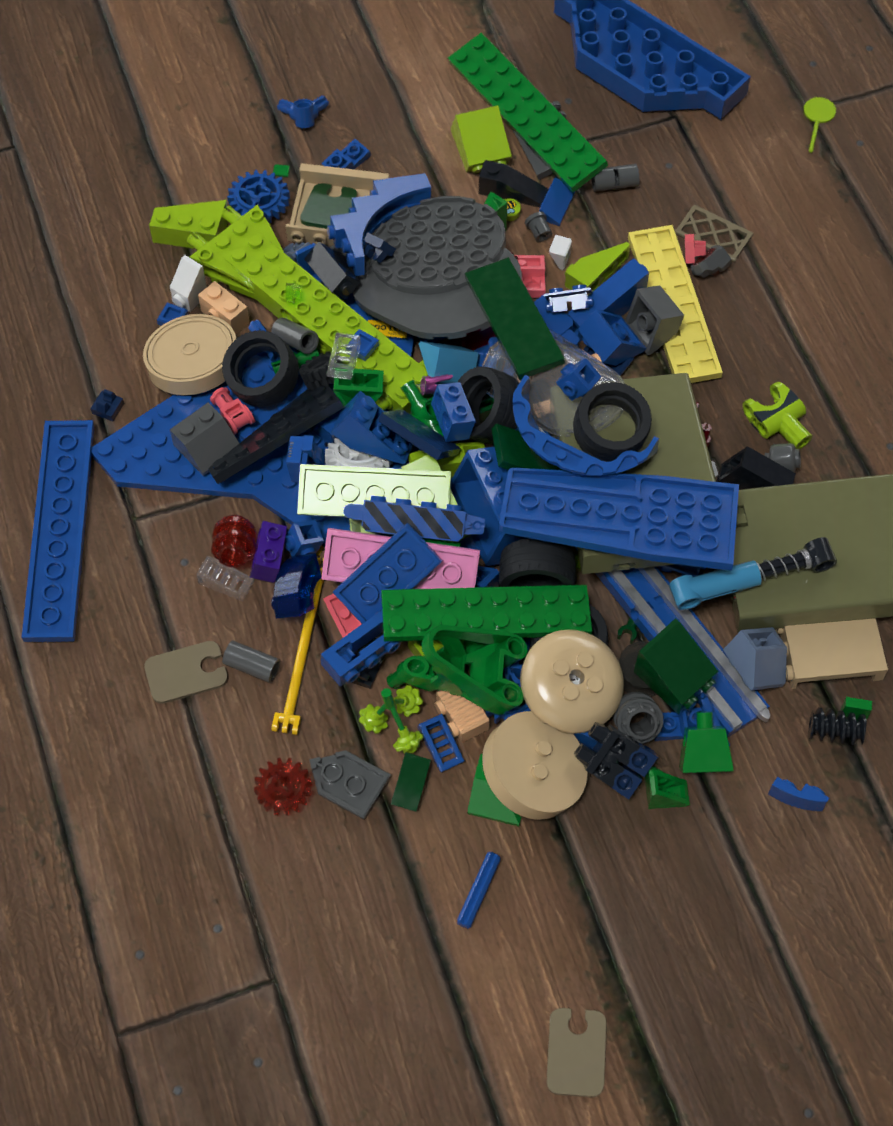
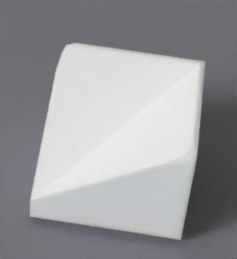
M555 235L549 253L559 269L564 270L571 255L572 241L570 238Z

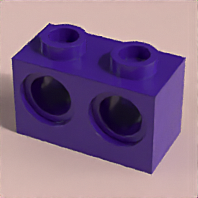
M262 521L257 535L250 578L275 582L280 570L287 526Z

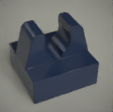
M368 232L363 240L367 243L364 255L370 259L373 257V260L381 263L387 255L392 257L396 250L386 241Z
M104 389L100 392L90 409L92 414L113 422L124 405L123 398L116 396L114 392Z

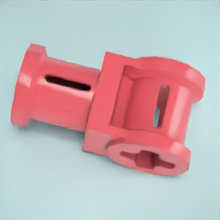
M221 387L214 391L210 401L213 405L218 406L221 416L225 419L234 435L245 425L255 423L249 408L242 404L238 398L234 400L230 396L228 388Z

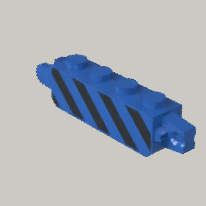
M371 495L370 500H364V505L348 504L345 505L346 507L343 510L346 518L362 520L361 526L365 531L395 534L408 522L422 538L458 542L464 535L483 534L485 527L484 518L469 515L467 511H461L462 506L447 504L446 509L436 508L437 503L421 501V506L411 505V500L396 498V503L386 502V497Z

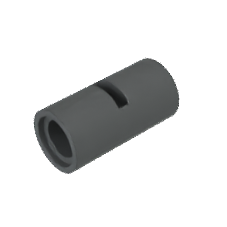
M637 164L606 167L591 179L593 191L639 186Z
M277 319L271 329V332L283 339L288 346L305 354L313 352L318 345L319 338L315 331L289 319Z
M234 640L228 644L222 661L224 665L268 683L274 680L280 667V659Z

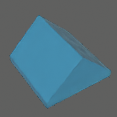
M422 341L419 343L428 376L453 375L452 379L435 383L436 385L457 383L464 373L476 367L478 352L460 346Z

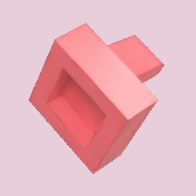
M685 234L686 264L695 263V256L706 255V241H695L694 234Z

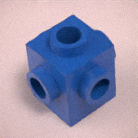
M584 358L576 364L572 362L567 364L560 371L562 375L556 381V384L573 401L580 396L583 398L602 376Z
M316 519L296 522L290 527L285 536L284 544L290 552L292 559H310L314 557L324 542Z

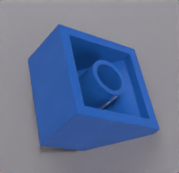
M595 309L577 329L583 336L582 341L599 355L602 364L616 366L646 350L644 344L621 315Z

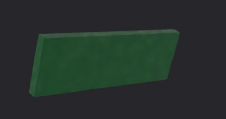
M509 257L465 273L468 285L519 380H522L524 375L530 377L565 364L564 355Z

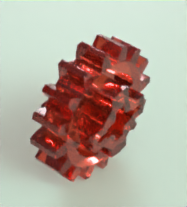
M277 758V764L275 765L268 761L267 770L259 769L262 777H255L254 779L255 784L258 785L254 787L255 795H259L257 797L258 803H265L264 809L266 812L274 808L276 816H278L280 810H284L286 816H289V809L292 808L294 811L299 812L298 804L306 806L307 799L305 796L312 795L311 789L308 788L312 786L311 778H307L309 776L308 770L304 769L301 771V762L292 765L291 758H288L286 763H282L281 758ZM272 778L271 783L267 785L266 789V784L268 780ZM278 781L281 783V785L283 784L285 787H287L288 792L281 786H279ZM301 784L300 790L298 794L295 796V790L298 789L299 785Z

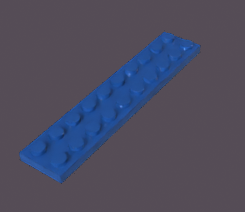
M93 420L45 421L21 637L23 642L75 641L92 459L91 447H93L95 426Z

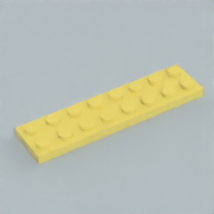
M673 225L628 232V240L631 244L630 247L634 258L640 264H643L649 272L647 287L660 285L684 314L678 333L663 344L672 374L688 373L691 383L722 378L723 372Z

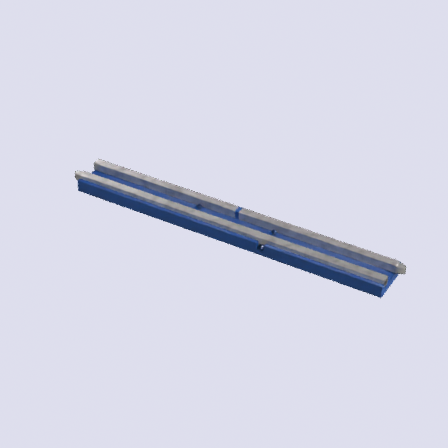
M533 415V418L540 431L549 435V433ZM657 566L595 573L649 642L675 618L683 625L718 670L715 687L707 694L701 693L697 698L699 699L698 704L702 706L701 699L704 696H708L721 726L726 729L727 738L757 718L764 722L769 720L770 712L768 709L770 706L757 690L751 691L743 683L742 677L736 668L730 664L721 645L691 609L679 610L669 587L670 583Z

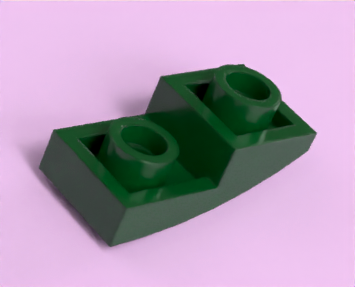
M405 752L391 805L417 811L431 759Z

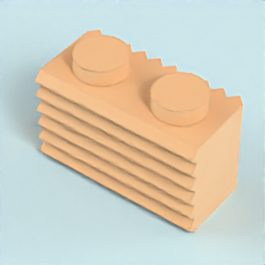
M448 691L436 692L437 701L434 703L439 714L447 717L449 721L447 725L453 737L458 736L461 743L489 729V718L481 707L462 696L451 695Z

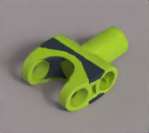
M775 382L770 386V393L775 402L774 405L765 406L751 398L743 402L744 414L763 438L767 439L780 432L789 443L795 445L796 449H802L811 441L812 435L798 421V419L806 414L805 405L783 383Z

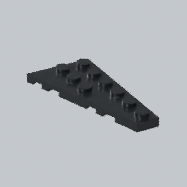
M321 386L313 391L307 389L282 410L273 414L267 422L222 458L216 460L208 469L216 483L219 484L290 441V436L300 435L341 410L344 406L330 387L325 388V386Z

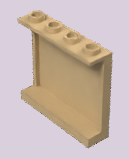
M301 163L299 170L300 183L290 224H286L287 241L296 243L310 242V244H317L319 241L327 246L334 245L333 239L329 240L327 229L306 226L300 221V215L315 185L320 183L331 184L332 190L327 194L331 197L340 196L342 187L355 189L357 197L369 196L370 190H373V180L388 179L389 174Z
M876 618L790 625L775 629L787 647L786 680H790L792 689H796L798 682L870 675L873 681H879L884 679L888 671Z

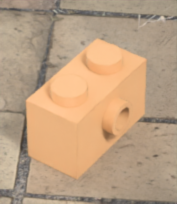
M216 281L198 294L201 311L204 314L216 316L226 321L233 328L235 335L250 323L247 306Z

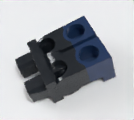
M595 722L588 735L598 742L593 749L581 743L574 752V755L583 763L587 772L593 774L627 799H630L642 781L640 775L645 777L658 757L654 750L633 740L609 724L606 727Z

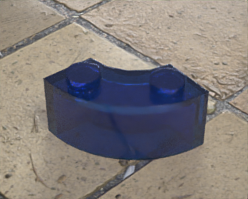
M316 553L291 556L280 566L271 600L276 619L302 616L314 609V589L322 577Z

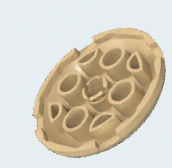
M560 630L542 637L528 651L521 668L520 684L523 697L529 709L541 722L547 723L564 733L578 734L589 732L595 722L603 725L614 715L623 696V673L615 654L599 638L583 631ZM570 674L580 678L578 685L571 682Z

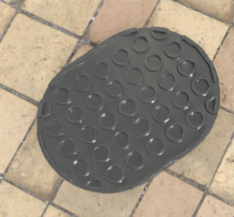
M505 248L499 261L509 257L523 282L518 260ZM365 256V275L358 276L360 283L354 289L352 295L358 306L371 316L408 334L425 339H434V337L456 339L466 337L469 332L478 329L483 331L491 327L469 285L438 294L423 295L401 292L381 282L373 272L370 259Z

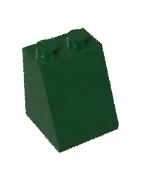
M676 618L639 651L633 671L678 714L685 708L688 711L692 709L699 699L697 697L701 693H709L717 684L715 679L718 674L716 667Z

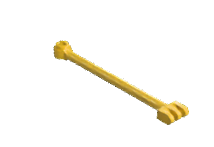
M321 557L316 558L311 563L313 583L284 713L275 712L271 729L274 732L278 731L279 723H283L282 733H288L290 724L293 725V735H298L301 716L294 715L324 582L321 579L323 568L316 567L321 564Z

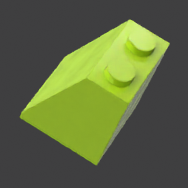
M499 106L455 115L451 132L466 172L480 173L485 160L506 165L509 163L512 156Z

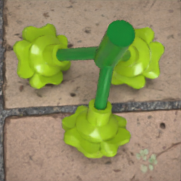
M407 685L403 689H398L396 691L397 696L393 697L392 691L389 688H384L381 691L384 704L381 707L376 706L375 708L372 704H368L366 708L359 711L361 716L359 722L363 724L367 732L373 731L375 734H378L382 729L388 727L386 723L388 716L384 714V711L386 709L390 710L399 727L398 733L400 735L393 744V747L397 752L402 751L404 754L405 752H415L420 747L419 742L424 736L420 731H409L407 726L403 725L399 714L404 713L405 717H409L413 713L420 712L419 705L423 704V700L420 697L419 689H413L411 685Z

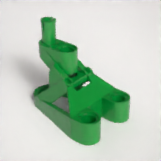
M449 625L436 626L423 637L422 652L424 656H411L398 665L397 670L388 675L387 683L390 688L394 687V689H399L403 684L407 683L430 692L435 690L448 691L451 695L462 696L486 711L503 715L519 706L523 701V693L520 686L515 682L502 678L503 668H508L527 655V645L522 637L508 631ZM434 635L437 636L443 645L438 651L433 646ZM460 639L484 643L485 645L467 654ZM465 664H471L470 676L464 673Z

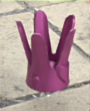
M453 375L422 376L420 384H416V387H420L422 395H434L437 387L435 383L450 380Z

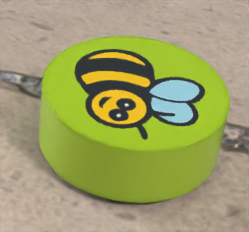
M504 199L508 202L507 221L516 220L520 216L521 211L519 202L514 199Z

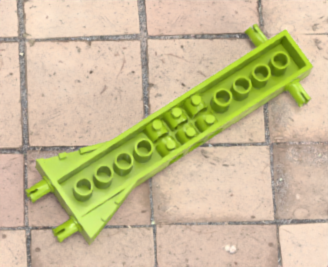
M258 204L243 216L234 210L232 206H227L228 210L224 208L221 217L231 225L209 242L196 231L193 232L195 237L191 234L188 236L187 243L197 250L189 258L203 266L204 275L210 277L212 282L216 281L217 283L227 284L231 290L256 299L277 318L289 319L315 331L319 338L316 347L318 352L325 354L328 351H335L339 354L345 368L384 370L383 393L376 401V404L384 411L386 409L388 411L403 409L411 415L410 407L412 405L400 388L407 382L414 380L420 390L422 376H428L424 361L416 362L283 252L278 239ZM359 329L379 340V346L366 361L346 351L345 347ZM433 394L423 395V397L427 399L432 398L434 396Z

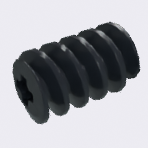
M819 707L815 713L813 710L811 712L808 731L809 739L812 740L815 733H818L820 741H823L827 734L831 743L834 742L836 736H839L841 744H844L846 739L850 738L851 746H854L858 739H860L861 745H863L866 733L865 714H860L856 720L855 714L849 712L845 718L844 711H839L835 717L833 709H828L824 715L823 708Z

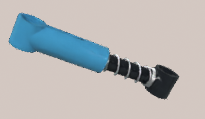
M820 537L811 540L805 544L804 549L798 550L793 555L787 553L782 558L776 556L774 560H764L761 564L754 560L734 565L732 571L720 569L695 577L692 575L680 576L671 581L669 587L679 610H688L696 607L702 601L759 586L762 579L766 581V578L772 576L777 578V575L782 573L788 575L789 571L797 570L799 572L800 568H810L813 572L826 571L835 566L837 560L828 538Z

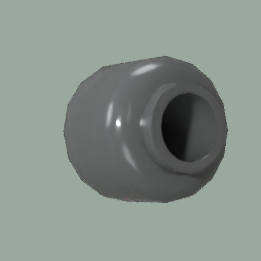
M792 443L773 444L770 447L769 453H765L766 457L794 473L797 468L801 467L800 449H796Z

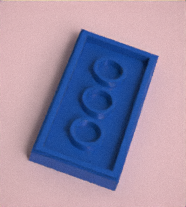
M407 522L332 593L363 624L382 610L381 590L414 588L442 562V559Z

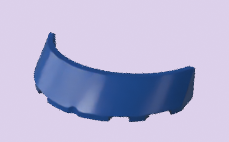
M524 375L513 393V413L521 436L538 456L562 470L582 475H610L631 469L643 463L658 451L659 438L654 436L644 451L635 452L629 450L621 453L616 460L611 462L601 461L540 431L531 412L529 376Z

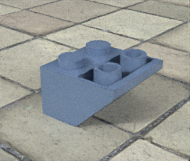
M773 627L741 630L723 649L730 664L736 668L742 677L743 683L751 691L784 686L786 682L787 647Z

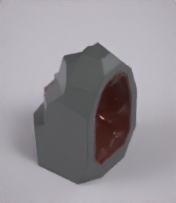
M714 245L706 250V255L699 256L695 263H692L691 271L693 275L702 278L708 275L714 276L719 272H723L732 263V260L723 247Z

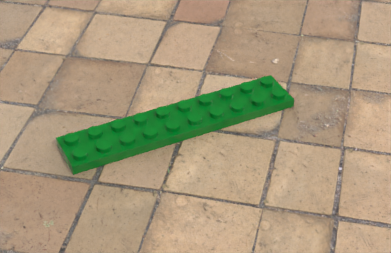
M482 32L448 57L449 63L491 107L499 106L501 118L572 192H575L608 166L607 160Z

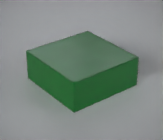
M846 697L841 711H844L845 717H847L849 712H853L856 719L860 714H865L867 721L872 711V701Z

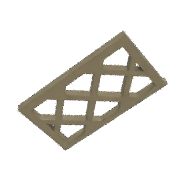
M695 204L677 229L674 230L675 234L685 238L687 233L682 230L692 226L695 241H702L701 238L713 237L715 245H720L723 248L734 247L735 253L733 255L728 253L732 262H736L738 256L753 236V232ZM696 212L705 216L706 219L694 221L693 215ZM713 222H717L727 229L715 231ZM708 224L710 232L699 233L697 225ZM738 232L746 237L743 240L736 241L733 233ZM729 234L731 242L720 244L717 236ZM706 243V249H709L712 246H714Z

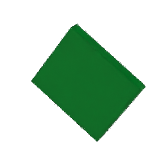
M274 164L273 172L278 177H288L290 166Z

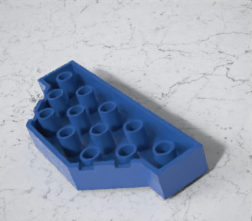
M555 0L554 13L569 22L571 26L576 69L641 111L704 108L719 119H722L748 93L750 75L629 0Z

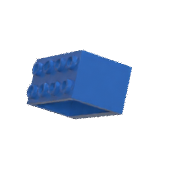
M495 446L467 450L451 480L450 486L457 504L462 506L461 511H467L469 515L485 519L484 533L471 534L477 549L480 550L485 566L500 564L502 550L508 544L527 539L526 537L504 534L499 531V519L508 470L498 467Z

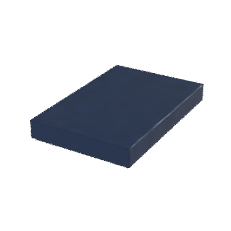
M403 409L382 412L378 418L380 423L436 460L457 456L461 450L453 442H446L442 435Z

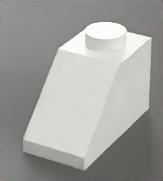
M184 255L170 285L173 303L191 312L199 304L198 294L207 286L203 266Z

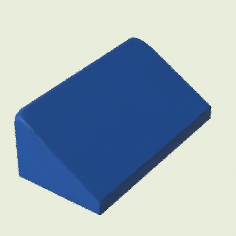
M555 177L539 212L545 213L547 217L546 222L560 226L575 192H572L561 180Z

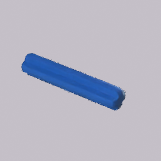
M493 852L486 854L458 916L457 924L461 927L469 929L472 926L500 863V856Z

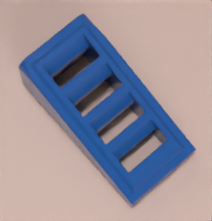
M443 714L418 724L417 728L423 734V741L440 773L464 762ZM437 726L440 727L441 730L429 735L428 730ZM444 735L446 739L436 744L433 743V739ZM449 744V749L441 753L437 752L436 749ZM451 753L454 754L455 758L442 763L441 758Z

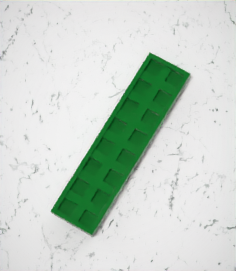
M587 585L381 590L384 641L423 640V637L431 629L440 625L508 631L522 638L544 637L560 630H579L589 634L592 633ZM434 635L433 640H439L437 636Z

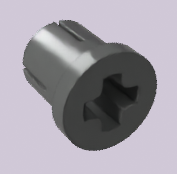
M541 211L531 214L524 222L526 228L531 230L537 242H543L552 236V231L546 222L547 217Z

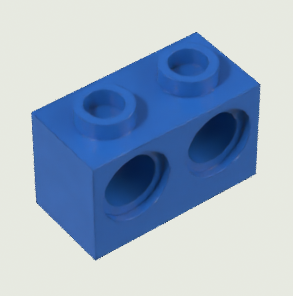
M461 383L437 385L431 405L445 441L469 439L476 420Z

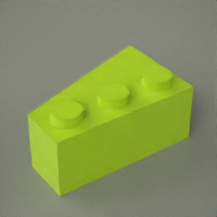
M227 200L155 208L149 224L153 243L193 248L187 243V238L190 234L195 237L193 235L195 231L209 242L226 229L228 222L221 217V213L224 208L228 210Z

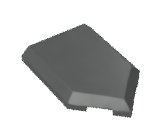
M346 750L323 758L309 759L318 795L362 819L368 816L391 777V774Z

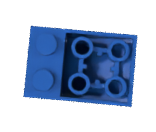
M360 391L342 408L331 433L350 449L404 465L413 444L380 423L378 418L382 412L386 411L381 409L370 396H366Z

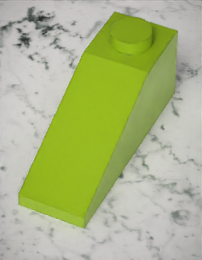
M625 242L582 257L575 264L569 265L565 271V287L572 290L573 286L586 285V288H591L592 291L596 290L629 259L631 244Z

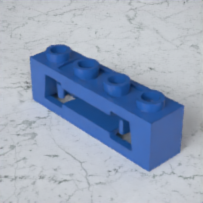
M381 610L321 653V665L341 687L346 682L350 684L359 677L360 672L367 667L369 669L374 667L387 652L391 654L396 651L402 641H384L382 635L359 652V656L354 659L355 651L383 632Z

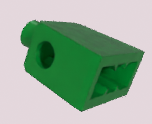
M711 711L696 712L697 727L684 728L679 770L683 773L734 771L726 729L722 726H713V713Z

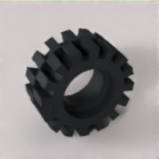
M328 351L325 354L320 353L317 357L313 356L312 360L305 361L306 364L301 365L299 373L306 388L313 391L318 387L325 386L327 388L329 384H334L335 367H345L338 353Z

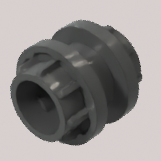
M630 692L622 696L620 705L613 715V720L618 730L640 744L653 740L660 733L663 726V715L660 708L649 695L642 692ZM646 712L642 720L630 723L631 718L635 714Z

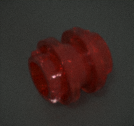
M229 515L223 517L214 525L211 551L219 563L231 568L240 567L254 557L256 550V528L248 519L240 515Z

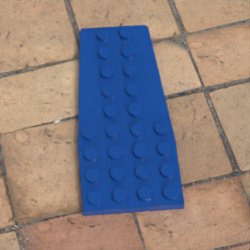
M510 468L507 474L499 519V531L504 534L649 561L732 571L739 484L660 475L615 473L593 476L576 474L565 470Z

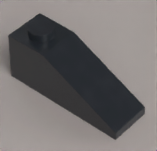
M485 160L479 175L480 195L488 196L492 192L502 199H514L521 204L541 207L549 188L512 167Z

